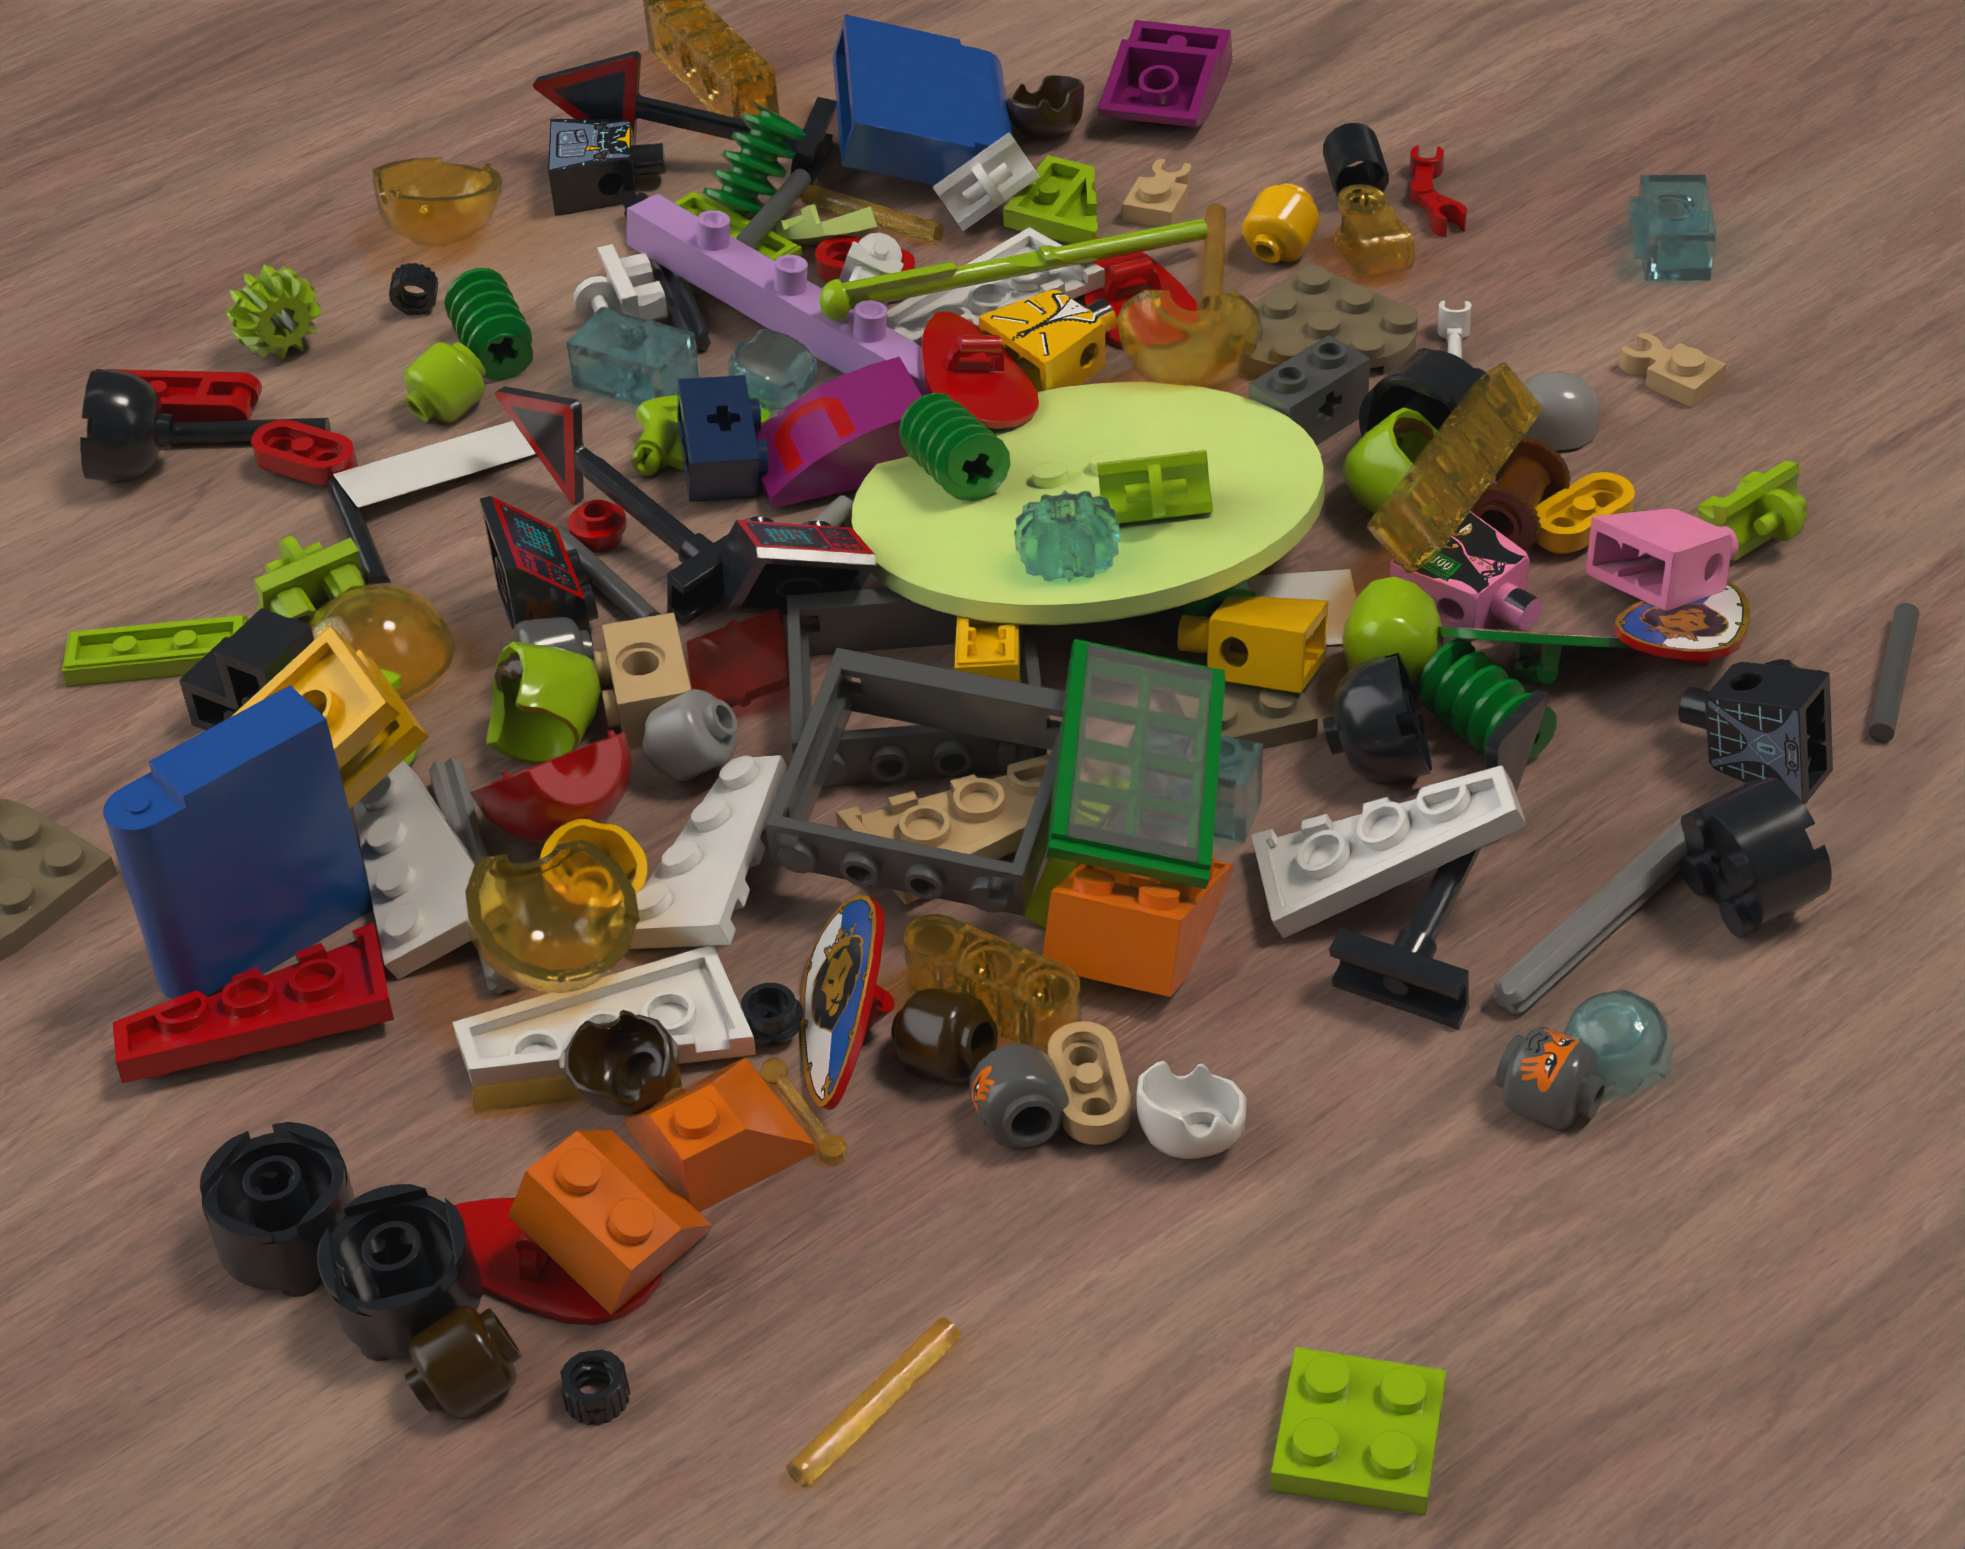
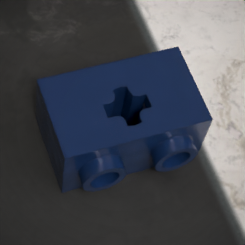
M746 375L678 379L676 418L689 502L757 498L759 474L768 472V448L765 439L756 440L755 432H761L759 398H749Z

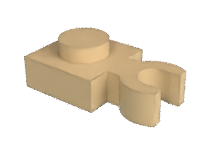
M1165 159L1156 160L1152 165V177L1139 176L1122 203V222L1151 227L1176 224L1188 203V190L1191 187V164L1184 163L1181 170L1177 172H1166Z
M1640 333L1637 337L1636 351L1627 346L1622 347L1620 351L1619 368L1636 376L1647 375L1645 387L1691 408L1725 382L1726 363L1704 354L1699 349L1688 347L1682 343L1669 350L1662 346V342L1657 337L1648 333Z

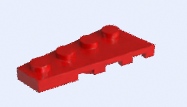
M374 922L352 930L354 941L326 952L323 944L318 943L295 952L296 964L273 973L262 975L258 967L234 975L232 976V981L223 988L222 992L213 996L206 997L205 994L195 990L114 1021L115 1060L122 1084L145 1078H161L174 1071L208 1063L229 1062L242 1055L276 1047L297 1046L310 1039L344 1031H361L374 1024L394 1020Z

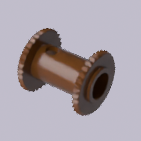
M1523 437L1509 440L1498 448L1492 460L1493 475L1496 477L1495 481L1497 483H1492L1491 485L1486 483L1484 486L1479 485L1477 488H1473L1471 492H1468L1467 497L1464 498L1462 507L1474 513L1521 549L1528 550L1537 541L1538 535L1541 532L1539 529L1541 524L1538 522L1540 518L1537 516L1538 511L1535 508L1562 489H1569L1571 478L1567 464L1557 451L1539 440Z

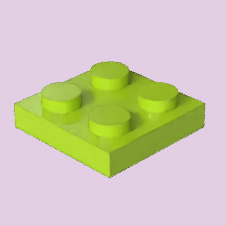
M1295 1347L1271 1469L1270 1490L1426 1515L1447 1370Z

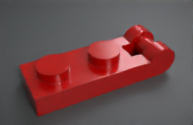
M113 369L135 374L150 383L161 398L163 414L173 415L174 422L250 420L252 416L251 407L256 405L262 392L260 381L255 376L244 372Z

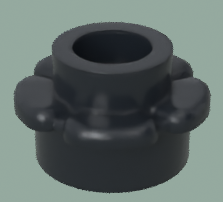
M779 983L756 985L744 994L741 1001V1009L754 1036V1043L777 1045L791 1039L800 1030V1023L798 1021L802 1020L804 1016L803 1007L795 999L794 993L785 985Z

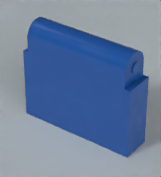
M845 14L833 54L842 166L936 185L1008 132L1012 135L1010 116L1006 103L1007 96L1001 62L996 55L986 50L961 45L960 39Z
M291 685L148 762L151 769L150 773L114 792L104 805L103 815L159 988L170 999L195 990L208 996L231 982L232 976L258 967L261 974H264L295 956V952L314 945L373 910L371 894L327 719Z

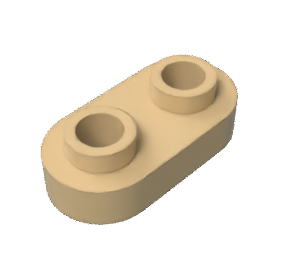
M1079 1021L1060 1027L1053 1033L1048 1042V1056L1052 1059L1069 1097V1104L1063 1109L1064 1122L1062 1126L1069 1136L1085 1144L1100 1145L1115 1141L1128 1130L1131 1123V1095L1117 1041L1111 1031L1094 1022Z

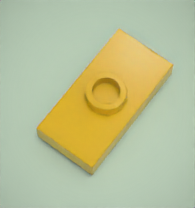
M957 616L954 669L956 671L1020 683V625L986 622Z

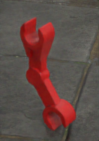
M1416 145L1410 151L1409 171L1414 176V180L1410 183V201L1420 205L1426 211L1430 227L1436 235L1447 237V222L1457 224L1465 232L1467 216L1465 205L1440 195L1433 189V179L1443 173L1444 150L1438 146L1435 157L1422 158L1419 156V145Z

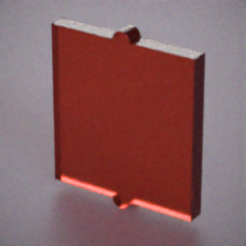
M779 608L741 622L736 620L730 621L727 627L686 641L691 689L707 691L717 699L726 702L731 708L737 705L746 707L751 703V700L790 687L789 658L784 621Z

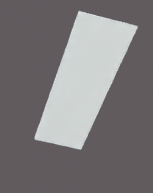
M510 421L335 473L333 476L359 508L536 453L515 423Z

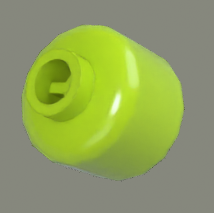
M445 342L434 343L404 371L403 382L409 393L404 397V401L409 409L424 422L435 418L443 423H455L483 397L485 392L483 377L486 375V370L476 355L459 342H454L452 345Z

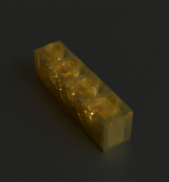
M643 0L649 50L711 112L741 119L743 113L759 115L761 111L752 102L754 101L779 114L775 69L703 0Z

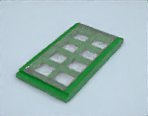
M1074 639L1068 666L1046 856L1206 889L1212 866L1225 670Z

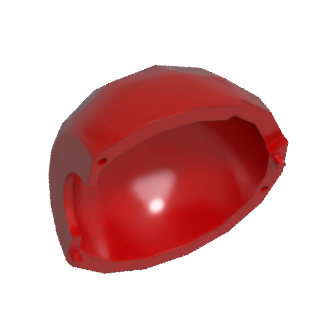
M613 730L608 731V738L560 755L510 776L508 771L505 770L501 772L502 779L492 782L491 785L471 791L470 794L485 818L510 836L545 843L561 825L574 819L584 818L603 823L613 814L628 789L632 756L627 732L624 731L615 735Z

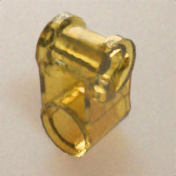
M1363 184L1351 185L1341 190L1337 200L1338 208L1342 213L1341 225L1335 231L1334 243L1349 263L1353 275L1357 279H1364L1411 269L1415 260V249L1411 232L1408 226L1401 222L1386 200L1384 193L1373 186Z

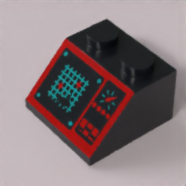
M493 496L480 498L497 590L511 630L513 631L518 622L524 620L565 617L572 619L579 630H587L592 642L589 621L598 619V610L590 584L579 585L585 583L577 549L566 551L557 527Z
M751 517L745 520H736L721 546L726 612L787 615V595L860 590L876 566L875 554L853 528L834 527L825 521L790 524L775 523L767 517Z

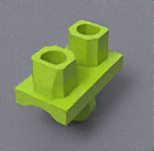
M1206 450L1097 463L1104 525L1213 512Z
M1784 460L1765 473L1752 471L1739 479L1736 490L1726 497L1722 498L1713 495L1699 504V519L1718 527L1727 526L1736 534L1738 552L1732 561L1738 560L1771 538L1779 541H1788L1802 532L1805 525V517H1807V501L1803 496L1799 495L1797 490V479L1800 474L1799 463Z
M292 535L278 540V548L281 558L265 564L267 574L254 579V585L259 598L256 611L263 608L288 618H295L311 627L317 622L316 610L312 605L314 602L329 597L336 610L343 613L359 608L366 602V587L360 574L359 549L351 537L323 549L319 542L301 548Z

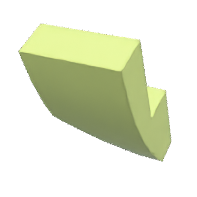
M812 204L801 209L802 215L781 220L775 225L778 235L793 243L819 245L824 240L836 236H852L862 239L868 234L878 233L871 206L820 222L816 206Z

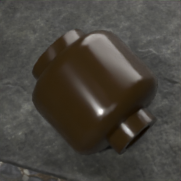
M937 988L922 989L913 994L905 1002L903 1008L895 1015L891 1028L892 1041L896 1048L897 1057L906 1071L919 1077L951 1083L969 1081L977 1064L991 1051L996 1050L998 1044L996 1023L982 1000L967 993Z
M459 1306L411 1340L409 1352L415 1368L404 1376L417 1399L429 1413L441 1405L451 1416L463 1419L477 1412L515 1384L517 1373L514 1362L522 1358V1354L504 1325L490 1308L480 1314L470 1306Z

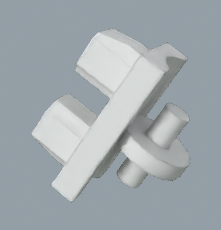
M1008 132L934 185L933 189L962 231H964L1040 176L1010 132Z
M879 232L866 235L859 243L853 241L839 280L844 283L900 272L904 263H901L902 253L900 246L895 239Z
M613 244L597 247L598 256L605 268L607 277H591L577 286L573 295V302L578 314L592 322L606 320L615 314L628 343L644 340L642 323L668 317L664 290L659 281L654 282L653 271L646 253L619 258Z

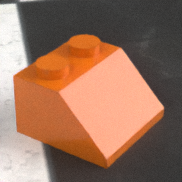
M577 1130L529 1167L524 1173L508 1215L611 1315L704 1238L713 1226L612 1130Z

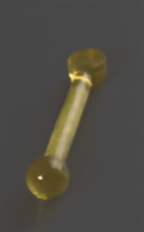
M778 1058L766 1060L761 1067L763 1080L768 1084L778 1087L819 1143L820 1160L829 1166H836L844 1162L847 1157V1144L845 1140L840 1136L828 1133L787 1078L788 1069L785 1062Z

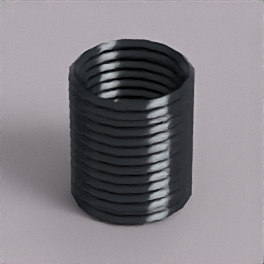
M1357 122L1346 123L1335 128L1327 135L1323 143V156L1336 196L1344 203L1352 205H1363L1376 200L1384 193L1389 183V173L1375 132L1367 125ZM1363 161L1362 163H1359L1355 166H1348L1355 162Z

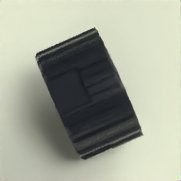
M407 263L400 265L399 268L397 267L395 272L392 273L389 289V300L392 302V305L404 314H426L436 304L439 284L438 277L435 276L436 273L432 272L431 268L417 263ZM416 286L423 289L424 292L411 293L404 287Z
M603 1349L579 1352L571 1357L560 1371L562 1378L561 1394L566 1412H569L571 1418H575L577 1422H584L586 1425H601L603 1422H611L614 1417L617 1418L626 1409V1404L629 1403V1395L631 1394L624 1363L612 1352ZM595 1379L609 1384L603 1391L594 1394L582 1393L579 1389L585 1383Z

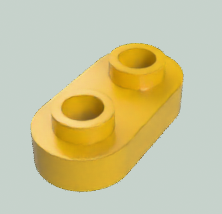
M1596 472L1580 478L1572 483L1569 489L1564 488L1537 505L1535 510L1538 511L1537 516L1540 518L1538 522L1541 524L1539 528L1541 532L1535 542L1555 554H1569L1585 548L1589 545L1592 517L1633 512L1634 486L1625 477L1610 472Z

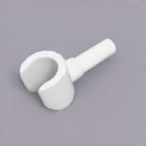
M1441 301L1438 308L1437 333L1447 340L1448 353L1462 359V340L1470 335L1472 305L1469 301H1465L1464 309L1451 310L1445 307V301Z

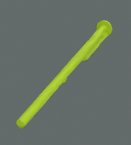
M1197 219L1059 247L1046 245L1039 247L1038 251L962 266H956L954 261L844 283L839 279L828 282L822 288L819 295V305L823 314L830 320L845 322L848 319L849 310L854 309L855 305L861 301L892 302L1205 240L1208 237V226L1204 219Z

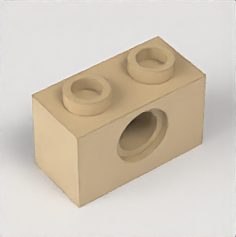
M674 612L602 625L606 649L594 651L600 687L613 686V689L602 691L608 728L620 726L621 732L626 731L630 749L643 747L645 722L651 711L691 690Z

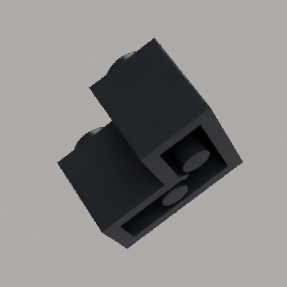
M261 608L230 638H223L179 680L192 726L206 731L235 714L314 641L311 626L295 618H288Z

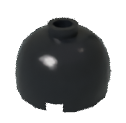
M96 369L91 371L85 389L82 418L87 419V438L80 437L81 466L84 478L106 482L130 481L143 476L155 465L160 448H171L174 433L173 415L163 414L159 394L150 383L139 376L113 369Z
M1400 653L1377 657L1353 667L1340 679L1333 693V716L1323 718L1324 731L1331 753L1335 755L1344 752L1354 771L1366 779L1386 783L1411 780L1431 774L1430 770H1432L1430 748L1422 714H1417L1412 698L1415 690Z

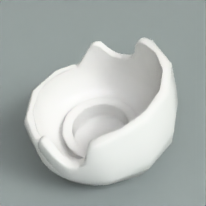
M1160 1061L1139 1076L1137 1085L1138 1119L1146 1137L1160 1152L1182 1159L1208 1157L1231 1148L1245 1131L1246 1096L1232 1080L1211 1074L1204 1064H1197L1195 1069L1188 1075L1177 1076L1170 1071L1167 1062Z

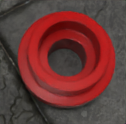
M597 499L588 501L575 509L568 519L569 531L590 551L603 552L616 547L622 541L623 533L627 527L625 511L620 506Z

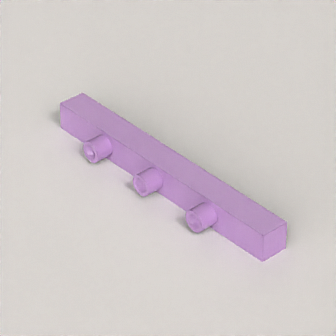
M659 194L627 208L626 245L640 253H646L648 258L844 374L900 356L921 395L928 394L922 373L921 346L886 326L888 310L884 304L872 300L861 301L855 305L854 309L849 310L847 321L836 322L830 320L823 314L819 305V295L822 288L807 280V261L797 255H783L773 261L730 236V217L726 213L710 210L702 212L697 217Z

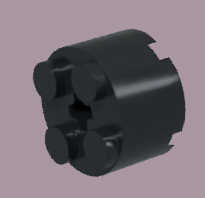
M1428 348L1418 349L1365 395L1359 411L1361 435L1363 437L1393 412L1404 407L1419 412L1465 461L1485 442L1492 430L1494 423V404L1491 396L1493 392L1492 380L1485 371L1480 368H1473L1465 360L1454 354Z
M1768 777L1760 782L1759 779L1748 782L1691 810L1681 817V827L1684 832L1688 857L1680 862L1683 877L1695 894L1702 895L1707 892L1717 902L1726 927L1737 937H1741L1750 931H1755L1827 893L1831 885L1832 871L1825 844L1813 849L1805 831L1806 828L1815 824L1808 809L1787 785L1776 778Z
M295 1122L272 1124L274 1133L264 1134L251 1139L249 1132L246 1131L225 1142L206 1163L200 1176V1191L204 1215L223 1268L233 1278L245 1285L263 1290H281L288 1296L296 1297L311 1293L320 1285L322 1278L317 1264L320 1239L327 1227L331 1233L336 1225L346 1216L343 1208L354 1200L355 1196L345 1162L334 1140L328 1134L313 1126Z
M397 1184L366 1192L356 1197L343 1208L346 1216L336 1225L331 1233L327 1227L320 1239L317 1252L320 1276L344 1332L353 1343L360 1347L362 1354L368 1359L384 1361L390 1358H410L409 1345L417 1334L459 1306H470L476 1310L479 1307L483 1290L482 1274L463 1219L456 1206L446 1198L445 1202L429 1196L426 1188L412 1184Z

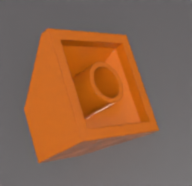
M746 1057L665 1096L663 1100L644 1111L624 1116L627 1128L668 1184L698 1212L815 1154L814 1143Z

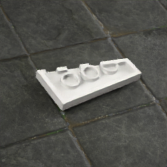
M1029 227L968 264L1038 251L1041 246L1051 245L1059 247L1062 245ZM1093 262L908 298L887 311L886 326L921 346L922 335L927 322L935 313L942 311L953 312L979 327V316L1049 290H1060L1073 299L1104 287L1105 282L1104 268Z
M781 755L762 757L740 756L731 759L721 769L719 778L702 803L693 810L691 819L674 844L665 851L661 863L644 888L635 895L632 900V906L616 927L615 931L626 949L731 945L736 928L730 918L733 910L744 908L750 892L745 877L749 867L759 865L765 846L760 836L762 831L766 829L765 823L788 769Z
M404 760L353 806L384 965L398 980L512 918L504 904L492 891V886L468 855V850L460 838L446 822L445 816L417 774Z
M1501 765L1422 787L1417 798L1399 804L1391 802L1388 797L1364 803L1363 813L1360 815L1332 822L1329 816L1324 814L1302 820L1301 831L1277 837L1273 829L1252 834L1251 836L1271 920L1284 939L1489 843L1498 841L1526 827L1527 824L1514 785Z
M714 946L701 947L452 1022L456 1040L473 1088L567 1077L564 1073L565 1049L579 1026L589 1020L601 1025L613 1022L618 1018L622 1010L659 1020L678 1044L679 1064L756 1055L754 1036Z

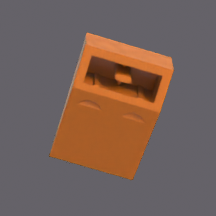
M1138 835L1137 837L1141 839L1150 840L1149 838L1141 835ZM1212 853L1209 882L1206 889L1081 863L1050 893L1041 968L1171 997L1191 972L1232 875L1233 864L1215 860V855Z

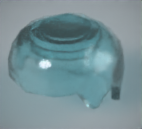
M770 329L758 330L754 337L746 344V341L743 339L739 341L728 361V375H746L749 398H759L761 408L769 411L781 410L807 394L818 373L816 357L803 343L788 334Z
M1628 990L1608 991L1589 997L1580 1003L1569 1016L1564 1035L1586 1043L1595 1049L1599 1056L1598 1076L1607 1079V1086L1614 1085L1628 1092H1636L1641 1083L1651 1075L1658 1074L1661 1078H1666L1669 1074L1674 1053L1672 1034L1668 1023L1654 1002Z

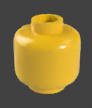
M1287 183L1264 188L1257 195L1243 221L1242 234L1246 244L1259 260L1271 264L1278 261L1294 262L1305 253L1318 229L1320 215L1313 198L1303 188Z

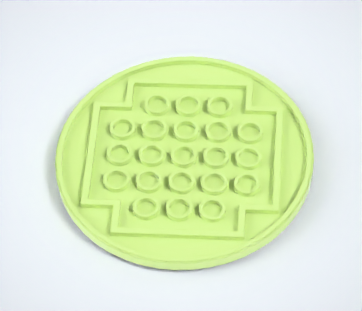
M1114 382L1061 387L1037 392L1039 406L1031 421L1011 428L995 429L986 427L1004 442L1010 452L1011 465L1007 477L996 491L985 498L973 501L957 499L936 483L933 477L928 475L924 468L919 466L910 456L877 464L859 487L852 505V527L875 554L876 566L871 572L873 576L899 595L933 610L974 620L1016 625H1070L1113 621L1147 615L1207 598L1257 575L1277 562L1310 531L1320 514L1325 492L1324 467L1321 454L1314 440L1301 426L1279 411L1246 397L1205 387L1155 382ZM1198 450L1207 451L1213 512L1104 525L1097 463Z

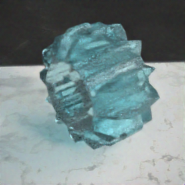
M1064 490L1061 495L1056 496L1044 494L1041 496L1040 502H1029L1024 505L1022 514L1015 518L1016 530L1014 531V538L1021 562L1024 563L1027 574L1042 575L1044 581L1051 582L1057 578H1066L1071 582L1073 578L1080 576L1092 578L1094 577L1095 570H1106L1112 567L1113 558L1119 554L1118 542L1121 541L1119 522L1115 518V511L1110 508L1107 498L1100 496L1092 497L1089 491L1068 494Z

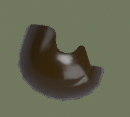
M1049 75L1043 78L1039 89L1033 93H1029L1025 85L1020 84L1013 98L1006 100L1011 122L1022 133L1034 138H1050L1068 133L1076 127L1082 116L1084 103L1083 82L1070 76Z
M627 1010L620 1011L618 1018L607 1024L601 1025L590 1020L585 1021L579 1026L565 1049V1075L587 1103L608 1115H632L664 1099L665 1094L671 1091L680 1069L678 1044L663 1024L657 1019L639 1014L635 1015Z

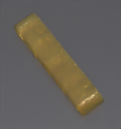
M1506 362L1498 364L1473 384L1367 524V529L1406 573H1412L1421 568L1445 546L1544 408Z

